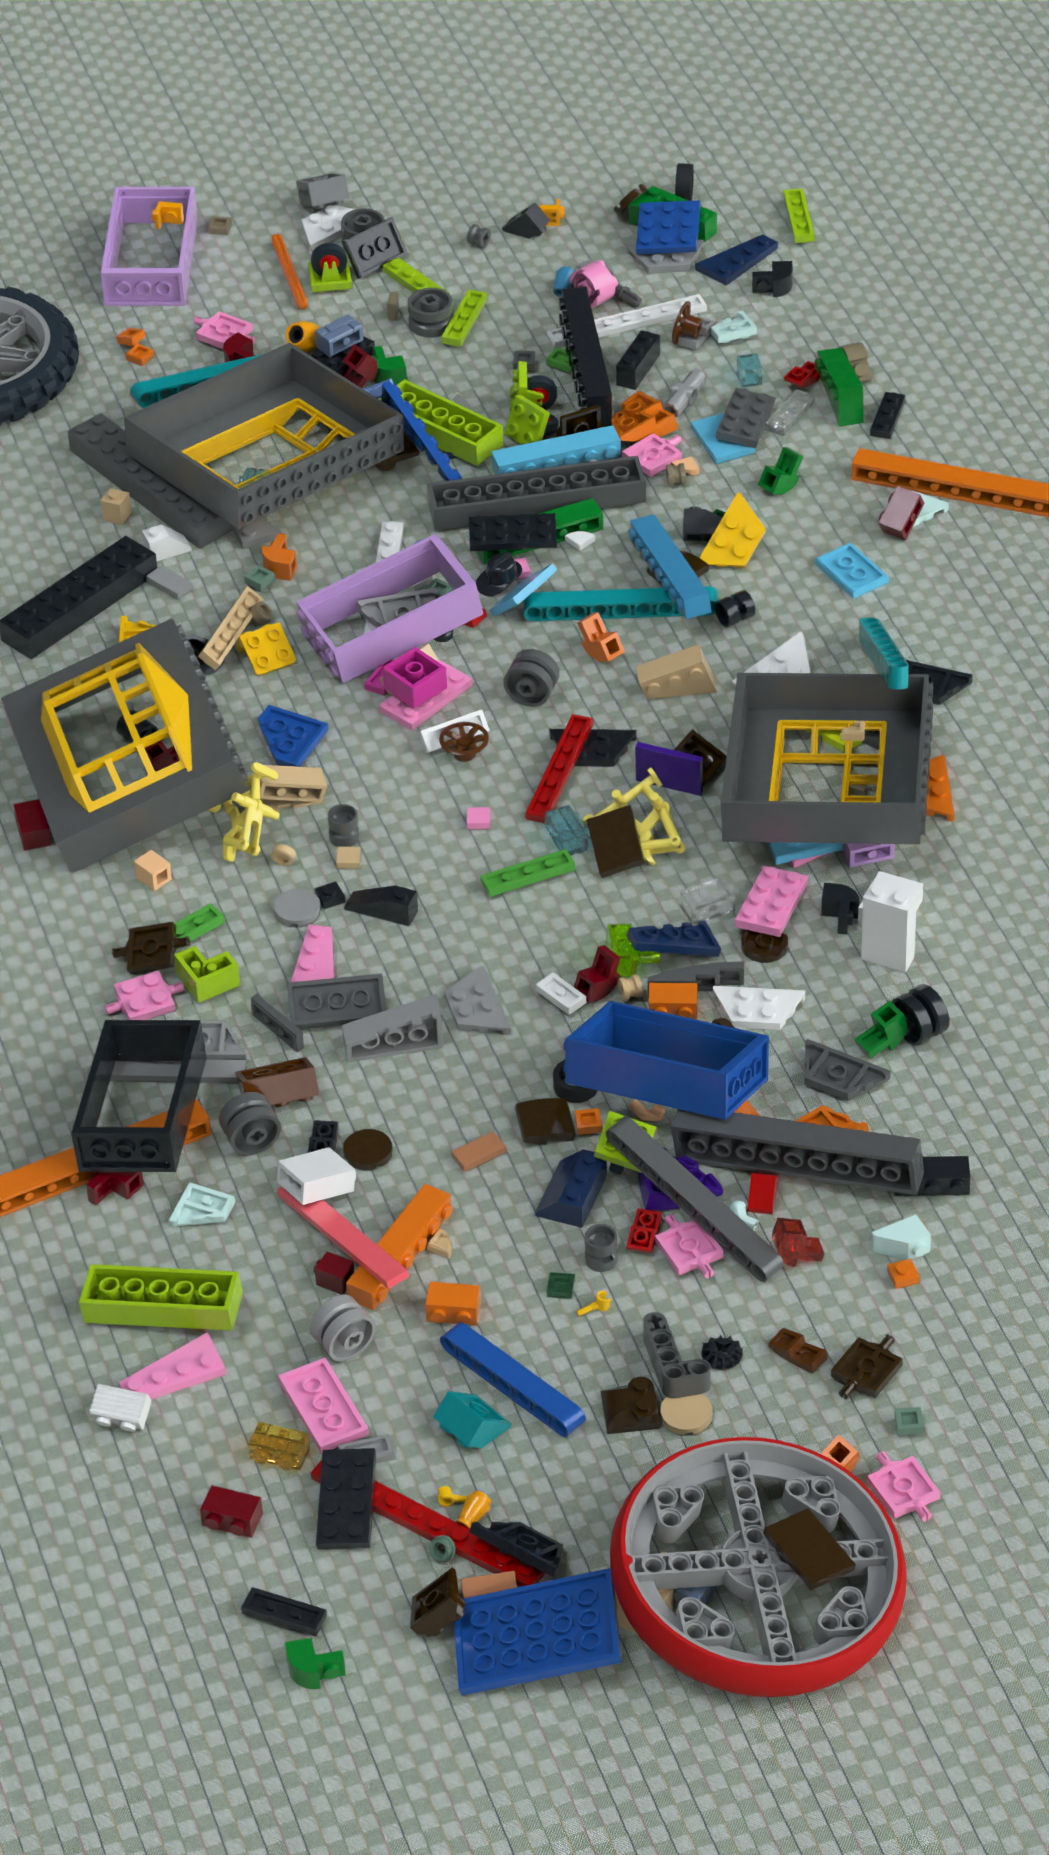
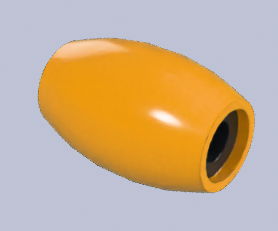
M309 321L295 322L287 328L285 333L286 340L308 354L316 348L314 332L320 326Z

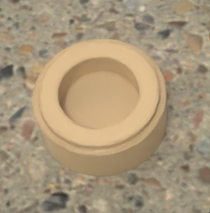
M283 844L276 845L271 854L274 862L283 866L291 865L296 856L295 851L291 847Z

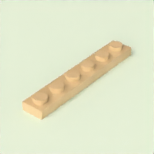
M247 586L242 591L198 655L205 664L214 670L220 666L252 619V606L259 601H264L250 587Z

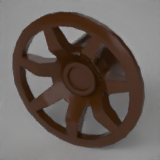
M686 301L676 317L672 331L673 344H677L678 337L682 334L697 338L701 331L703 319L690 315V301Z
M473 722L451 724L441 732L439 737L441 747L461 762L473 760L476 753L482 751L489 741L486 729ZM463 726H471L473 728L468 733H465ZM458 727L459 734L456 735L453 731L449 730ZM478 730H480L484 734V736L476 735L474 737ZM445 735L451 738L446 742L443 740ZM483 741L479 747L476 746L477 742Z

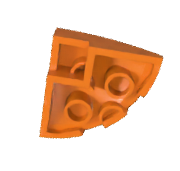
M637 391L621 404L622 410L614 413L611 419L612 425L621 441H641L653 433L661 437L679 429L674 414L663 409L659 400L641 391Z

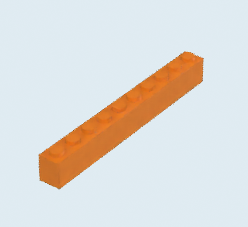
M858 448L852 461L851 480L891 488L899 486L922 494L1049 517L1048 483Z
M198 1099L195 1100L184 1145L212 1135L210 1118ZM168 1111L127 1127H164ZM74 1147L0 1175V1217L87 1184L97 1173L78 1171Z

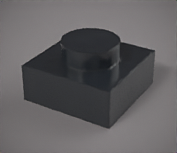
M336 881L314 888L323 909L346 902L345 895Z

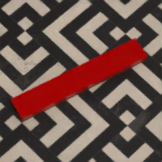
M575 714L571 715L525 813L526 820L548 823L593 727V718Z

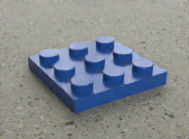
M700 200L640 203L636 253L697 252L701 209Z

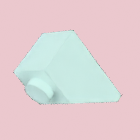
M917 1215L872 1232L871 1250L874 1253L906 1260L920 1257L930 1252L931 1234Z

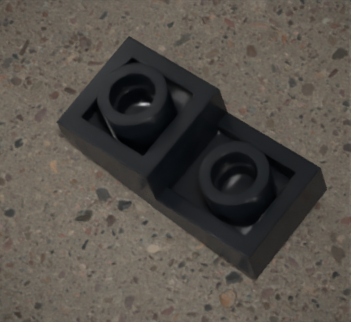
M314 1120L307 1153L328 1147L335 1152L339 1130L338 1121Z

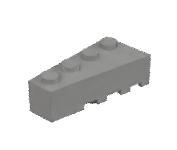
M437 994L343 1024V1043L347 1061L353 1062L443 1048L442 1020Z

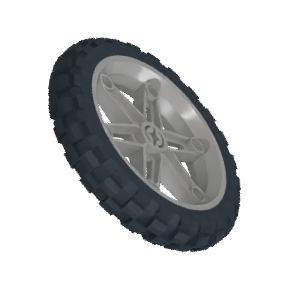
M13 287L0 288V372L20 373L0 381L1 426L2 422L9 420L14 422L25 418L30 411L33 413L45 407L49 400L56 398L64 390L66 383L71 380L79 358L77 335L69 319L64 317V314L57 307L46 302L45 299L31 292L25 294L24 291ZM27 335L37 342L40 351L24 350L10 346L19 338Z

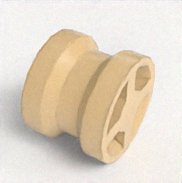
M638 974L631 975L628 979L624 977L618 978V990L623 1001H628L630 997H643V988Z

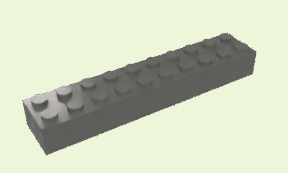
M102 413L67 431L69 447L72 453L122 491L129 492L131 498L176 532L183 534L198 549L233 531L232 524L126 453L125 430Z
M638 456L427 483V494L434 529L445 530L469 526V517L539 514L591 498L594 499L599 508L646 502V481Z
M677 1109L671 1124L676 1157L680 1158L685 1155L701 1164L917 1195L924 1175L921 1140L917 1138L734 1112L724 1120Z

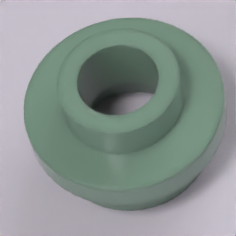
M440 1535L432 1540L429 1551L433 1559L439 1562H447L454 1557L456 1547L450 1537ZM442 1544L445 1546L446 1552L442 1550Z

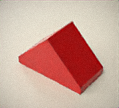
M760 1172L751 1173L747 1212L773 1214L780 1175Z

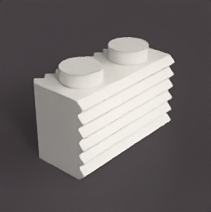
M98 1384L90 1414L95 1422L102 1426L110 1427L111 1424L120 1425L121 1429L134 1432L135 1429L143 1430L152 1400L145 1393Z

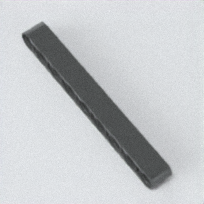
M624 1116L606 1131V1137L612 1146L759 1281L766 1282L784 1266L782 1257L634 1120Z

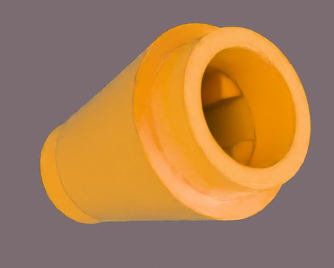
M474 1490L472 1494H468L456 1522L470 1529L473 1522H478L490 1510L491 1499L483 1492Z

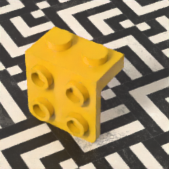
M280 622L272 625L266 624L253 632L247 631L242 633L235 645L239 653L246 652L251 666L258 676L286 667L296 661L294 652Z

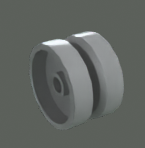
M344 1294L331 1298L318 1308L311 1319L309 1330L313 1338L323 1346V1349L333 1360L342 1362L356 1357L368 1347L375 1335L376 1323L352 1296Z

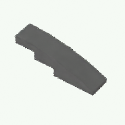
M744 961L693 965L650 976L647 980L648 998L649 983H697V991L712 992L713 986L744 985Z

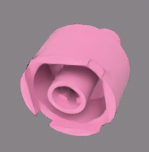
M602 260L593 261L576 270L570 276V283L573 282L574 288L587 287L592 309L611 299L615 294V287L618 286L616 277L611 275Z

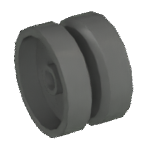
M366 208L355 209L346 213L341 220L342 241L385 220L383 215L376 210Z
M424 288L412 293L408 298V319L411 331L418 336L426 338L442 336L453 317L451 295L439 288Z
M525 649L516 654L503 679L504 688L514 701L530 707L540 706L548 700L560 677V670L556 661L550 655L536 649Z
M246 1092L235 1096L222 1107L218 1116L219 1124L226 1134L229 1144L236 1153L242 1155H254L265 1151L276 1142L281 1132V1123L273 1112L269 1101L263 1094L257 1092Z

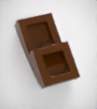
M782 1328L768 1343L769 1348L779 1356L810 1373H814L828 1358L825 1349L805 1343L803 1334L786 1328Z

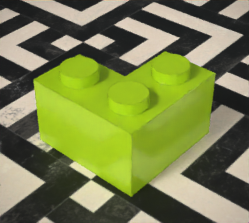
M196 946L174 954L176 975L198 1003L241 985L239 965L228 951L207 960Z

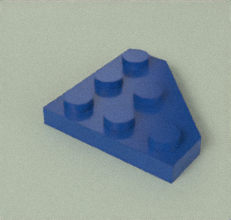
M268 705L258 717L259 727L277 766L300 767L329 730L328 723L272 705Z

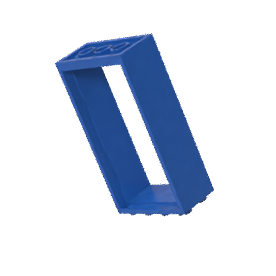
M609 1001L565 1039L563 1044L565 1051L563 1071L565 1073V1083L724 1120L768 1081V1035Z

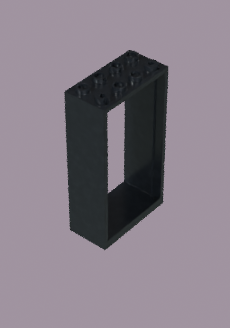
M200 1020L104 1021L71 1132L79 1172L177 1171L207 1059ZM116 1061H182L164 1127H97Z

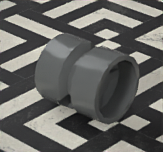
M339 804L332 807L327 815L330 842L336 847H351L355 845L359 840L357 810L348 804Z
M597 1224L588 1228L584 1236L586 1265L596 1272H606L613 1269L618 1261L616 1230L606 1224Z

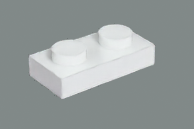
M551 973L536 984V991L568 1015L586 1004V996L555 973Z

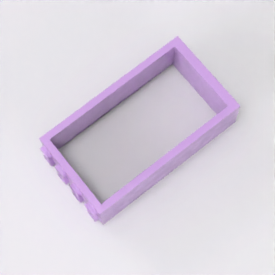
M115 187L101 268L104 306H185L198 221L195 187ZM159 201L182 203L183 223H185L178 268H117L124 223H155V221H152V211L156 209Z
M437 533L296 602L299 610L296 614L299 621L303 624L301 631L306 639L310 638V643L315 652H320L323 663L325 665L329 664L332 675L334 677L338 676L342 683L483 615L475 581ZM439 572L453 588V591L337 648L322 630L359 612L356 607L358 600L394 595Z

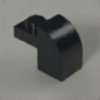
M772 261V271L752 272V293H773V297H780L792 289V261Z
M824 883L821 916L838 917V934L847 935L848 925H853V919H858L859 896L849 886Z

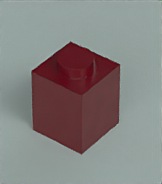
M327 1251L321 1260H317L313 1269L316 1285L343 1295L347 1290L346 1282L354 1273V1261Z

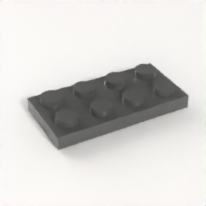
M735 387L715 438L757 448L775 405L776 397Z
M382 973L287 983L290 1021L299 1029L343 1025L386 1011Z

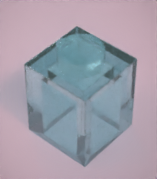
M757 353L737 356V375L742 387L762 385V366Z

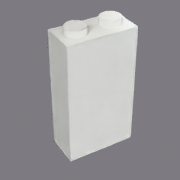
M871 883L863 896L862 960L901 972L907 971L915 954L916 895Z

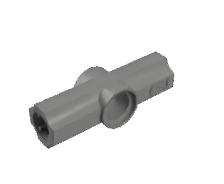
M695 368L693 371H690L681 383L676 382L671 396L662 406L663 409L674 414L675 417H679L687 405L692 406L696 402L699 390L707 382V376L702 370Z

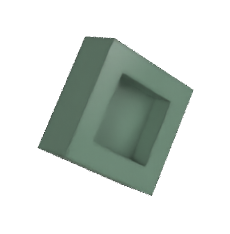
M257 565L244 576L246 584L260 591L275 580V573L260 565Z
M437 578L424 588H437L435 599L453 591L449 583Z
M921 1407L895 1409L894 1416L897 1436L924 1434Z

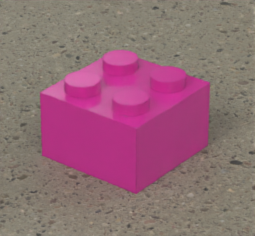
M414 647L383 667L384 688L415 709L447 688L446 667L417 647Z

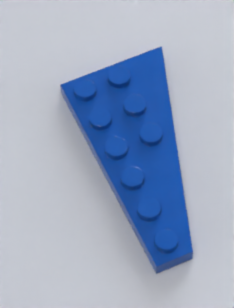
M390 380L383 383L381 401L403 414L405 433L421 452L425 450L431 465L435 466L437 464L439 467L437 471L444 481L462 479L460 473L450 467L448 456L438 450L436 439L426 433L424 422L414 416L412 405L409 401L405 402L400 396L402 392L397 384L393 385Z

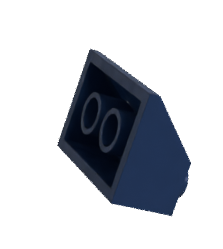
M585 1149L560 1160L538 1205L535 1216L583 1228L607 1177V1161L594 1157L595 1152Z

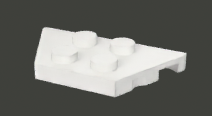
M330 205L302 219V227L306 240L309 243V249L313 251L321 244L329 243L343 235L341 231L342 217L355 209Z
M800 631L744 673H811L803 633ZM737 678L732 681L735 688Z
M713 986L714 998L717 997L722 1012L735 1028L781 1030L786 1024V1020L795 1013V1007L799 1002L803 1003L805 1001L804 990Z

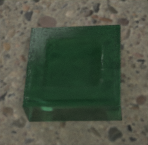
M550 1272L547 1297L572 1299L575 1274Z

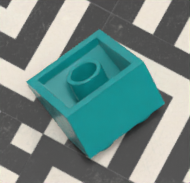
M453 1391L447 1392L433 1415V1418L440 1423L439 1427L443 1431L455 1435L458 1438L457 1442L467 1449L471 1447H485L512 1425L478 1395Z

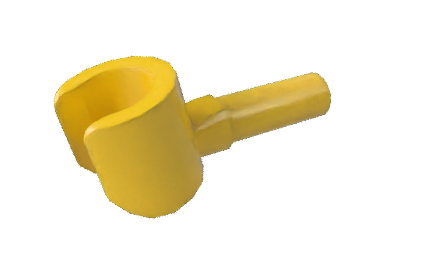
M604 1290L599 1291L595 1302L576 1311L578 1317L596 1309L607 1311L611 1303V1298L606 1299L607 1292Z
M442 1486L438 1489L439 1495H437V1498L442 1507H449L454 1502L466 1501L467 1496L452 1494L451 1488L448 1486Z

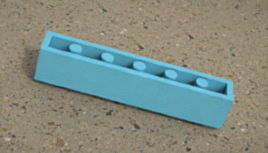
M612 425L491 451L492 469L495 474L586 463L591 459L601 461L621 457V440Z

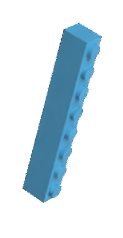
M655 514L630 520L631 529H628L630 541H634L637 551H640L643 560L648 562L650 571L655 572L657 581H661L663 590L668 592L671 602H675L678 612H682L686 619L711 613L708 591Z

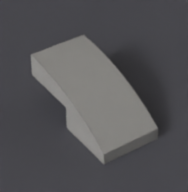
M698 316L703 319L698 337L693 338L682 334L678 337V345L697 350L710 336L711 327L716 325V321Z

